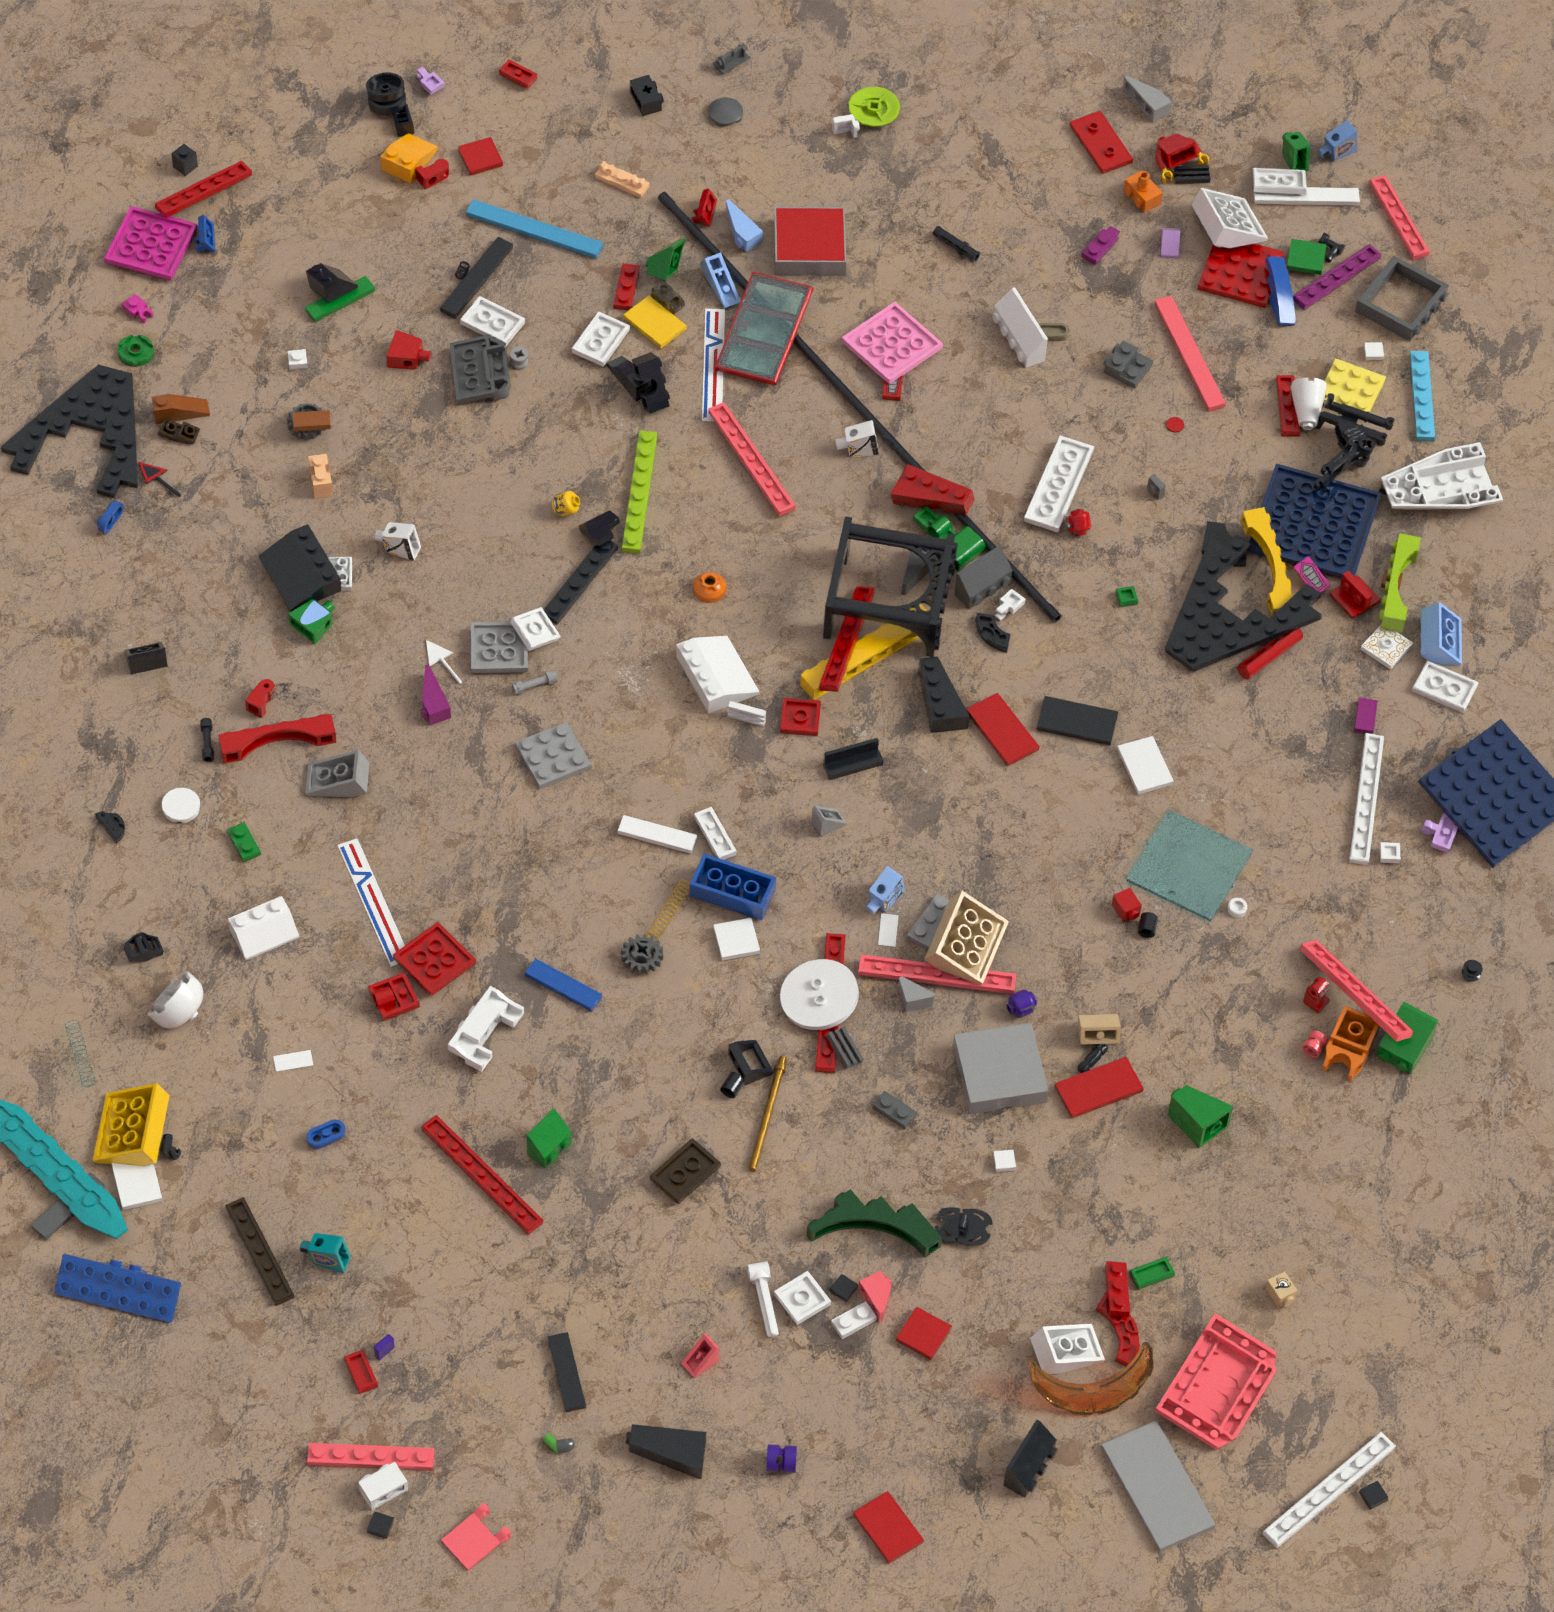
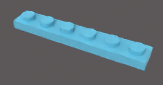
M1410 351L1416 441H1434L1435 429L1428 351Z

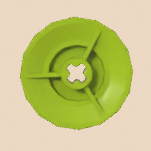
M877 86L858 90L851 96L848 104L849 112L853 114L855 120L871 127L884 126L891 123L900 112V103L895 94Z

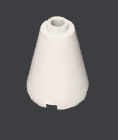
M1299 378L1294 380L1291 385L1298 423L1304 430H1312L1318 424L1327 390L1326 382L1318 378H1314V381H1308V378Z

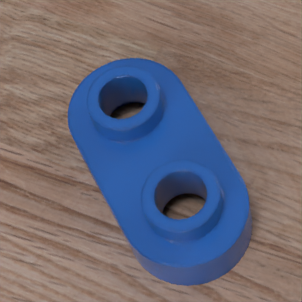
M114 501L108 505L107 511L97 520L99 531L108 533L123 513V503Z
M331 1120L310 1129L307 1133L308 1145L311 1148L320 1149L341 1140L346 1132L344 1123L340 1120Z

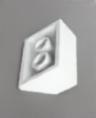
M282 896L228 918L229 930L245 960L299 938L291 912Z

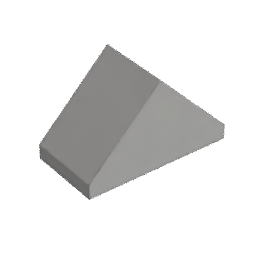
M816 805L812 808L811 823L820 836H824L847 824L838 809Z
M902 976L899 978L898 990L905 1012L934 1005L935 993Z

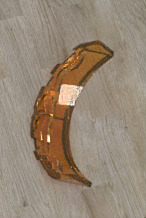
M1143 1342L1133 1360L1120 1372L1102 1381L1087 1384H1075L1058 1380L1045 1373L1030 1355L1026 1356L1031 1382L1042 1397L1056 1408L1077 1415L1103 1414L1119 1408L1121 1404L1129 1399H1133L1139 1393L1140 1388L1144 1385L1147 1378L1151 1376L1154 1369L1153 1349L1148 1342Z

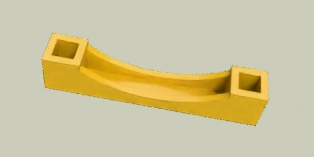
M1262 507L1243 511L1240 520L1245 536H1251L1258 543L1269 562L1273 584L1272 592L1268 594L1266 603L1270 615L1273 616L1294 595L1291 592V581L1285 574V563L1280 558V547L1275 542V531L1271 530L1270 515Z

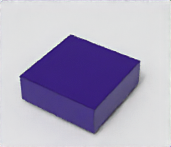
M387 1334L374 1346V1354L379 1361L395 1348L394 1338L390 1334Z

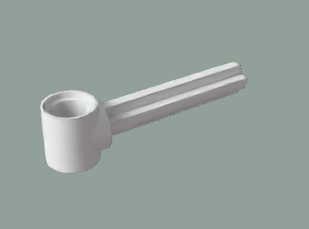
M768 1261L747 1264L749 1281L756 1285L766 1334L768 1337L773 1338L779 1332L767 1283L771 1279Z

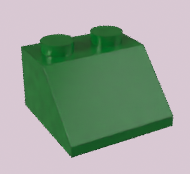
M681 238L661 248L651 257H648L645 267H647L646 274L663 280H667L678 271L685 238Z
M552 1109L526 1135L527 1155L546 1168L557 1160L563 1150L565 1151L570 1147L572 1143L571 1131L555 1109Z

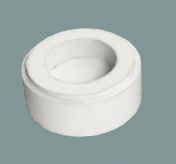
M1241 898L1231 899L1228 903V913L1235 918L1243 917L1247 912V903Z

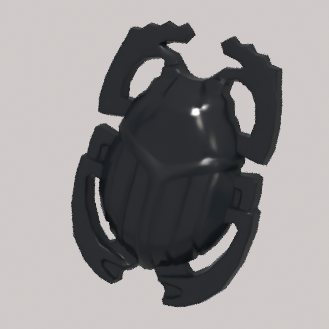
M941 1208L936 1219L940 1220L942 1216L945 1225L940 1230L936 1225L935 1230L942 1237L943 1241L955 1243V1238H958L957 1242L960 1244L979 1246L989 1240L990 1234L987 1233L986 1227L992 1225V1219L986 1212L977 1209H963V1213H960V1208ZM948 1213H955L952 1216L945 1217ZM942 1231H946L951 1237L943 1235Z

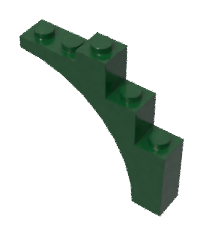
M851 1189L845 1193L841 1192L836 1196L834 1209H829L823 1217L818 1220L814 1219L808 1224L806 1235L812 1242L823 1235L838 1230L853 1228L873 1229L901 1238L924 1257L939 1249L942 1243V1237L913 1203L907 1207L902 1206L895 1213L882 1196L876 1200H870L864 1206Z

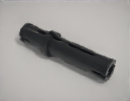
M937 226L934 229L932 235L957 250L958 254L965 255L973 262L979 259L980 252L970 247L969 243L961 241L941 228V226Z

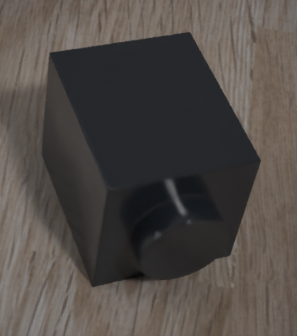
M183 144L171 153L173 168L184 176L198 167L197 154L187 145Z

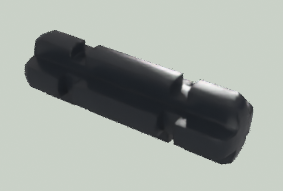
M1098 1044L1096 1049H1093L1084 1058V1061L1078 1065L1077 1070L1081 1073L1089 1071V1068H1092L1101 1059V1056L1107 1052V1045Z

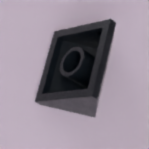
M162 642L124 650L131 675L168 667L166 651Z

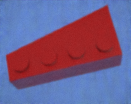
M909 464L906 465L890 493L893 504L896 505L907 504L910 507L927 506L931 510L941 509L944 512L967 515L975 501L972 489Z

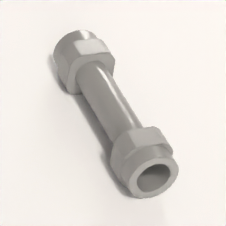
M555 670L547 671L544 676L523 683L521 680L512 684V689L515 695L525 693L526 689L547 682L549 685L558 681Z

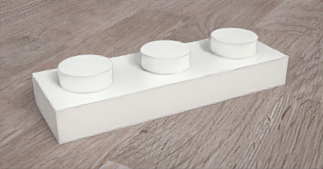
M709 807L694 813V818L715 856L722 860L735 856L737 851L713 808Z

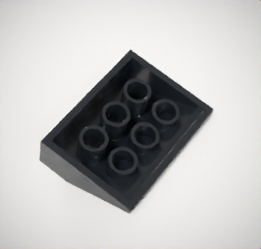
M308 524L290 531L259 555L261 563L290 612L310 600L319 601L341 592V578Z

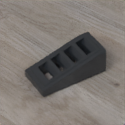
M406 104L403 110L398 112L400 114H392L398 137L405 136L408 133L414 134L413 121L408 104Z

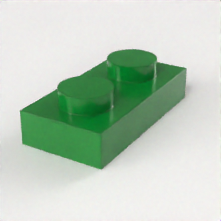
M245 822L227 829V834L243 862L261 855V851Z

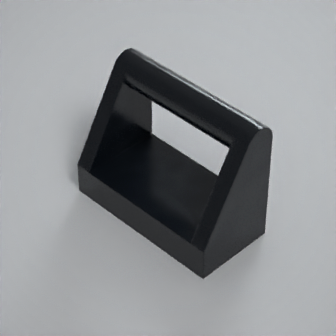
M757 1040L736 1041L729 1044L728 1055L737 1072L744 1077V1085L774 1073ZM753 1049L763 1069L751 1070L742 1052Z

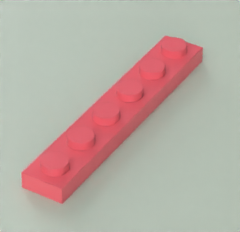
M309 1443L307 1465L380 1468L385 1464L390 1465L395 1462L399 1469L433 1471L435 1451L434 1448Z

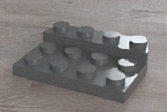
M491 335L449 343L457 404L491 397L494 398V401H498L508 397L511 383L507 353L502 341L492 338Z

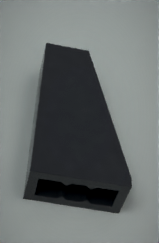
M632 1424L631 1432L627 1431L626 1444H629L630 1453L702 1479L706 1432Z

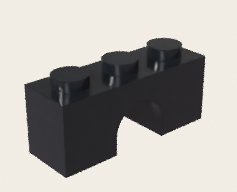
M652 352L631 359L635 376L641 381L651 379L650 386L646 390L639 392L643 408L651 414L669 407L668 400L670 395L667 389H665L666 379L661 372V359Z

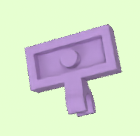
M1443 813L1439 824L1426 820L1421 832L1427 835L1435 834L1430 847L1448 853L1458 827Z

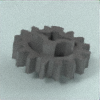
M636 934V939L629 937V943H623L621 961L625 962V968L630 967L631 973L637 970L638 975L642 971L647 975L650 969L655 972L656 966H661L663 947H660L659 941L654 942L653 936L648 939L646 934L643 935V938Z

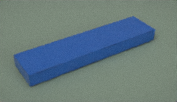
M536 958L525 972L526 977L591 1012L602 998L601 993Z

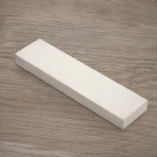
M623 815L618 828V834L689 854L692 853L697 839L696 834Z

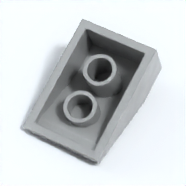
M359 750L308 763L305 794L307 796L349 798L367 793L370 762Z

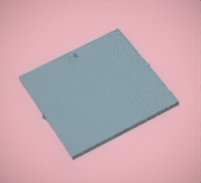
M1168 810L1152 838L1146 843L1144 851L1127 876L1126 881L1211 922L1230 889L1234 887V883L1253 853V849L1172 810Z

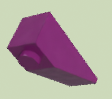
M428 664L425 665L422 697L423 708L420 711L423 719H427L429 725H433L450 719L451 707Z

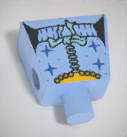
M887 866L869 889L870 901L865 908L872 914L879 908L887 911L905 892L903 876Z

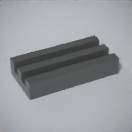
M841 1027L839 1030L836 1029L834 1032H828L826 1038L845 1069L860 1064L864 1060L845 1027Z

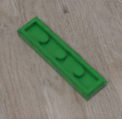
M364 276L354 281L358 285L357 289L330 303L321 298L305 306V311L314 322H317L375 292V286Z

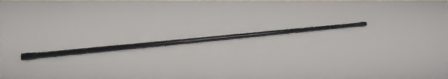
M666 192L660 193L658 200L676 216L711 255L720 253L719 249L676 205L675 201ZM721 253L729 274L745 290L748 280ZM755 289L752 299L760 307L775 310ZM771 318L788 336L791 326L786 321ZM796 333L793 343L866 421L873 420L875 431L906 464L924 470ZM953 513L965 527L969 526L983 539L988 552L996 548L994 543L967 515ZM1007 558L1012 569V577L1042 608L1043 612L1053 623L1059 621L1062 615L1038 592Z

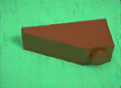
M174 394L151 397L156 424L163 423L164 418L180 421L210 416L207 399Z

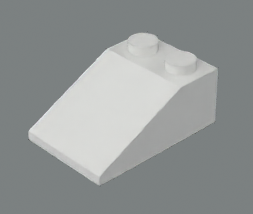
M1092 1324L1044 1326L1030 1338L1043 1375L1061 1374L1105 1361Z

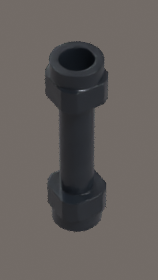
M203 718L200 720L204 742L202 757L203 761L212 762L214 760V749L211 747L212 720L210 718Z

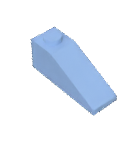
M728 199L726 201V215L735 244L747 253L763 243V231Z
M721 252L701 261L700 265L706 280L724 309L740 303L741 300Z

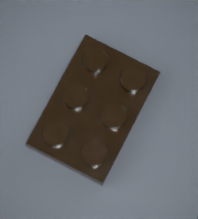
M692 1138L650 1175V1180L679 1205L721 1167V1162Z

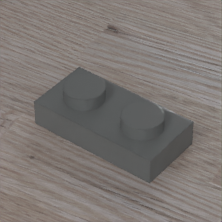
M886 1091L879 1096L872 1107L903 1129H906L917 1114L915 1110Z

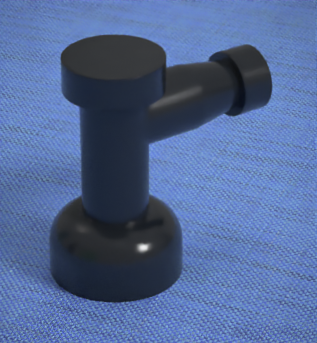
M1325 232L1318 242L1326 244L1331 248L1325 257V260L1328 262L1332 261L1336 253L1341 255L1345 249V245H1340L1330 240V236Z

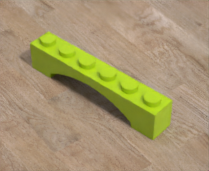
M1399 533L1398 540L1393 542L1392 551H1395V554L1391 553L1389 562L1393 566L1388 568L1387 578L1390 579V582L1386 581L1384 592H1387V596L1383 595L1381 606L1385 607L1380 610L1378 619L1382 620L1381 628L1403 632L1408 607L1404 606L1400 598L1398 578L1410 563H1416L1421 537Z

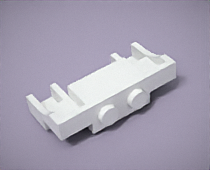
M490 986L477 1005L471 1007L466 1020L460 1022L458 1031L448 1043V1051L465 1059L467 1065L482 1072L492 1059V1051L482 1045L500 1021L514 1028L524 1014V1007L508 999L499 990Z

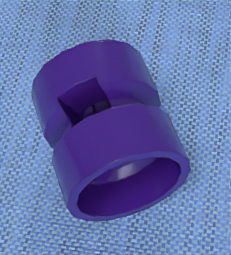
M768 1444L766 1471L778 1472L782 1469L783 1472L796 1473L797 1446L785 1445L784 1448H781L780 1445ZM777 1456H783L782 1462L776 1461Z

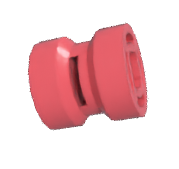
M1313 1030L1308 1037L1309 1040L1305 1041L1302 1045V1050L1308 1056L1318 1058L1322 1053V1048L1326 1047L1329 1040L1322 1032Z

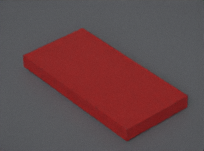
M998 693L966 708L971 720L1007 766L1039 750L1040 746Z
M1127 1057L1055 1083L1054 1086L1071 1118L1143 1092L1144 1089Z

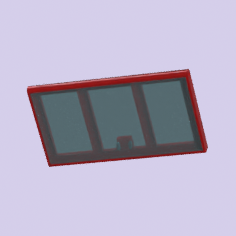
M752 272L716 362L715 370L777 385L814 288L809 285Z

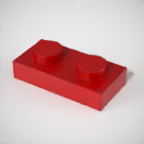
M510 59L499 69V75L526 89L537 79V73Z

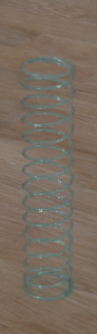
M80 1035V1036H77V1037H70V1036H68V1037L74 1039V1038H78V1037H82V1036ZM84 1048V1049H81V1050H74V1049H72V1050L78 1052V1051H82V1050H86V1049ZM76 1062V1067L80 1068L79 1066H77V1064H81V1065H82V1064H85V1063H78V1062ZM79 1074L80 1080H81V1077H85V1078H86V1077H89V1076H82V1075ZM94 1084L84 1085L83 1087H90Z

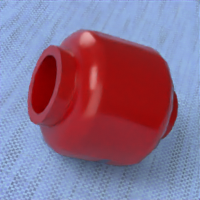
M1084 509L1069 511L1070 514L1066 516L1068 531L1075 533L1076 537L1087 535L1086 531L1092 528L1090 514L1084 511Z

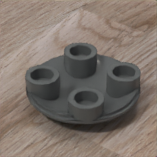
M723 97L714 100L710 104L708 112L717 126H724L725 124L740 122L743 108L737 100Z

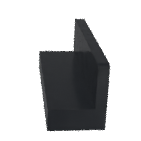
M878 738L825 752L823 766L829 780L882 766L884 761L878 749Z

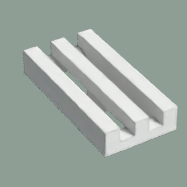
M730 701L728 705V717L764 727L766 722L765 710Z

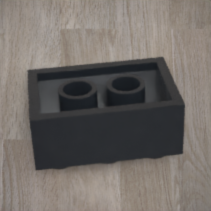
M1036 1419L1005 1472L1003 1486L1023 1497H1026L1028 1492L1032 1493L1038 1483L1036 1479L1039 1475L1043 1476L1048 1467L1046 1465L1049 1459L1052 1460L1058 1450L1055 1448L1057 1439L1041 1421Z

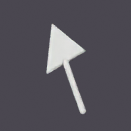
M426 640L429 665L432 666L441 661L455 680L461 684L462 681L444 660L453 652Z

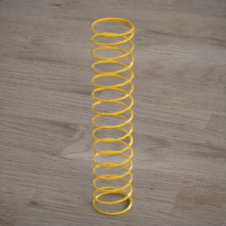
M679 881V884L676 885V888H675V889H677V886H678V885H679V886H680V885L683 886L684 884H681L680 881ZM652 923V926H651V927H653V929H654V927H657V928H659L660 930H662V932H663V930H666V927H665V929H662V928H660L659 926H657V924H656V926H653L654 923ZM648 930V931H647V936H648L649 938H650V936L648 935V932H651V931H654V930Z

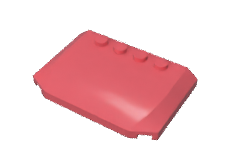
M1214 1313L1156 1407L1155 1412L1213 1449L1218 1450L1236 1439L1276 1372V1351Z

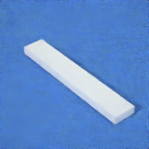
M1307 187L1306 194L1254 192L1253 190L1254 204L1359 206L1360 203L1358 188Z

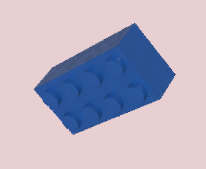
M703 854L690 882L689 896L763 920L776 890V877Z

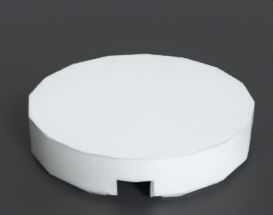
M175 788L169 791L162 800L163 814L171 822L187 823L199 814L200 799L191 789Z

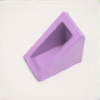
M1161 228V257L1178 258L1180 230L1176 228Z

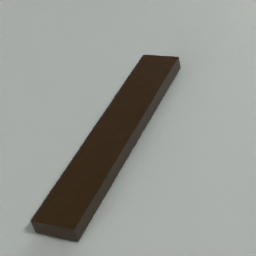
M243 1197L226 1204V1210L275 1306L293 1299L294 1293L245 1198Z

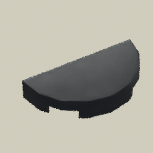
M105 811L96 813V819L117 844L122 840L125 834V824L122 817L117 813H105Z

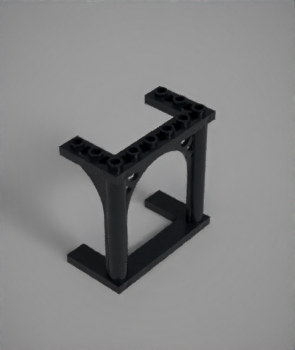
M845 516L825 604L823 638L831 639L834 614L893 624L910 630L924 642L927 649L926 656L934 657V652L939 650L942 625L940 613L944 614L946 604L943 603V598L947 599L949 590L946 587V583L950 584L951 575L954 576L958 546V543H955V535L948 534L947 539L877 528L852 523V517ZM851 539L899 547L918 555L925 562L930 573V583L925 593L917 600L900 606H889L837 597L843 565H847ZM935 555L939 560L932 562L929 558ZM926 603L930 607V610H922L919 607V604Z

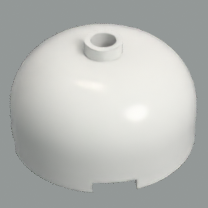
M188 971L180 975L182 979L175 982L172 981L152 1004L155 1007L153 1012L151 1010L148 1012V1016L161 1027L177 1028L188 1020L192 1021L198 1014L197 1010L203 1001V988L200 982Z

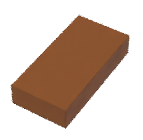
M330 411L293 412L294 432L331 429Z

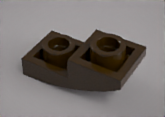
M164 418L157 435L180 443L194 444L200 428L184 421L181 425Z

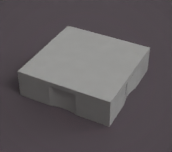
M1032 1023L954 1034L953 1049L958 1070L963 1079V1092L969 1114L995 1111L1012 1106L1022 1107L1047 1103L1048 1087Z

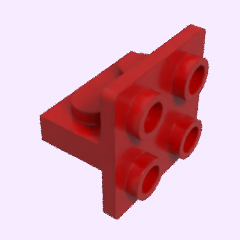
M1349 571L1343 574L1341 585L1329 593L1351 618H1355L1380 602L1379 596L1358 575L1354 577Z

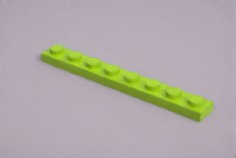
M639 431L622 552L641 553L658 432Z

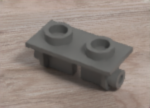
M739 44L731 52L719 56L718 60L713 62V65L725 74L750 59V56L746 53V45Z

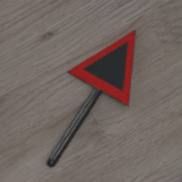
M139 462L146 484L157 479L175 495L181 497L178 491L159 477L167 472V469Z

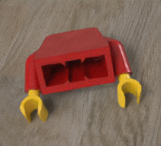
M1173 134L1167 138L1162 136L1158 139L1155 160L1159 170L1163 172L1161 180L1164 184L1166 183L1165 177H1169L1170 181H1172L1173 176L1172 172L1167 170V168L1172 169L1198 157V166L1204 165V162L1207 165L1209 161L1208 155L1201 153L1202 150L1193 138Z

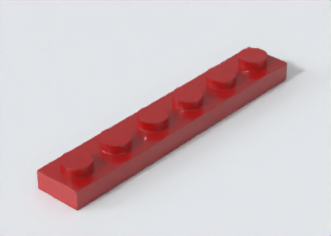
M242 161L235 163L156 202L155 209L164 218H167L252 176V170Z

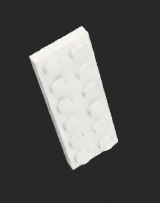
M1059 436L1025 514L1024 522L1059 533L1092 456L1094 446Z

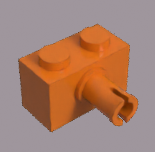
M1141 170L1125 179L1124 193L1144 213L1161 205L1163 192L1151 181L1150 174L1147 171Z

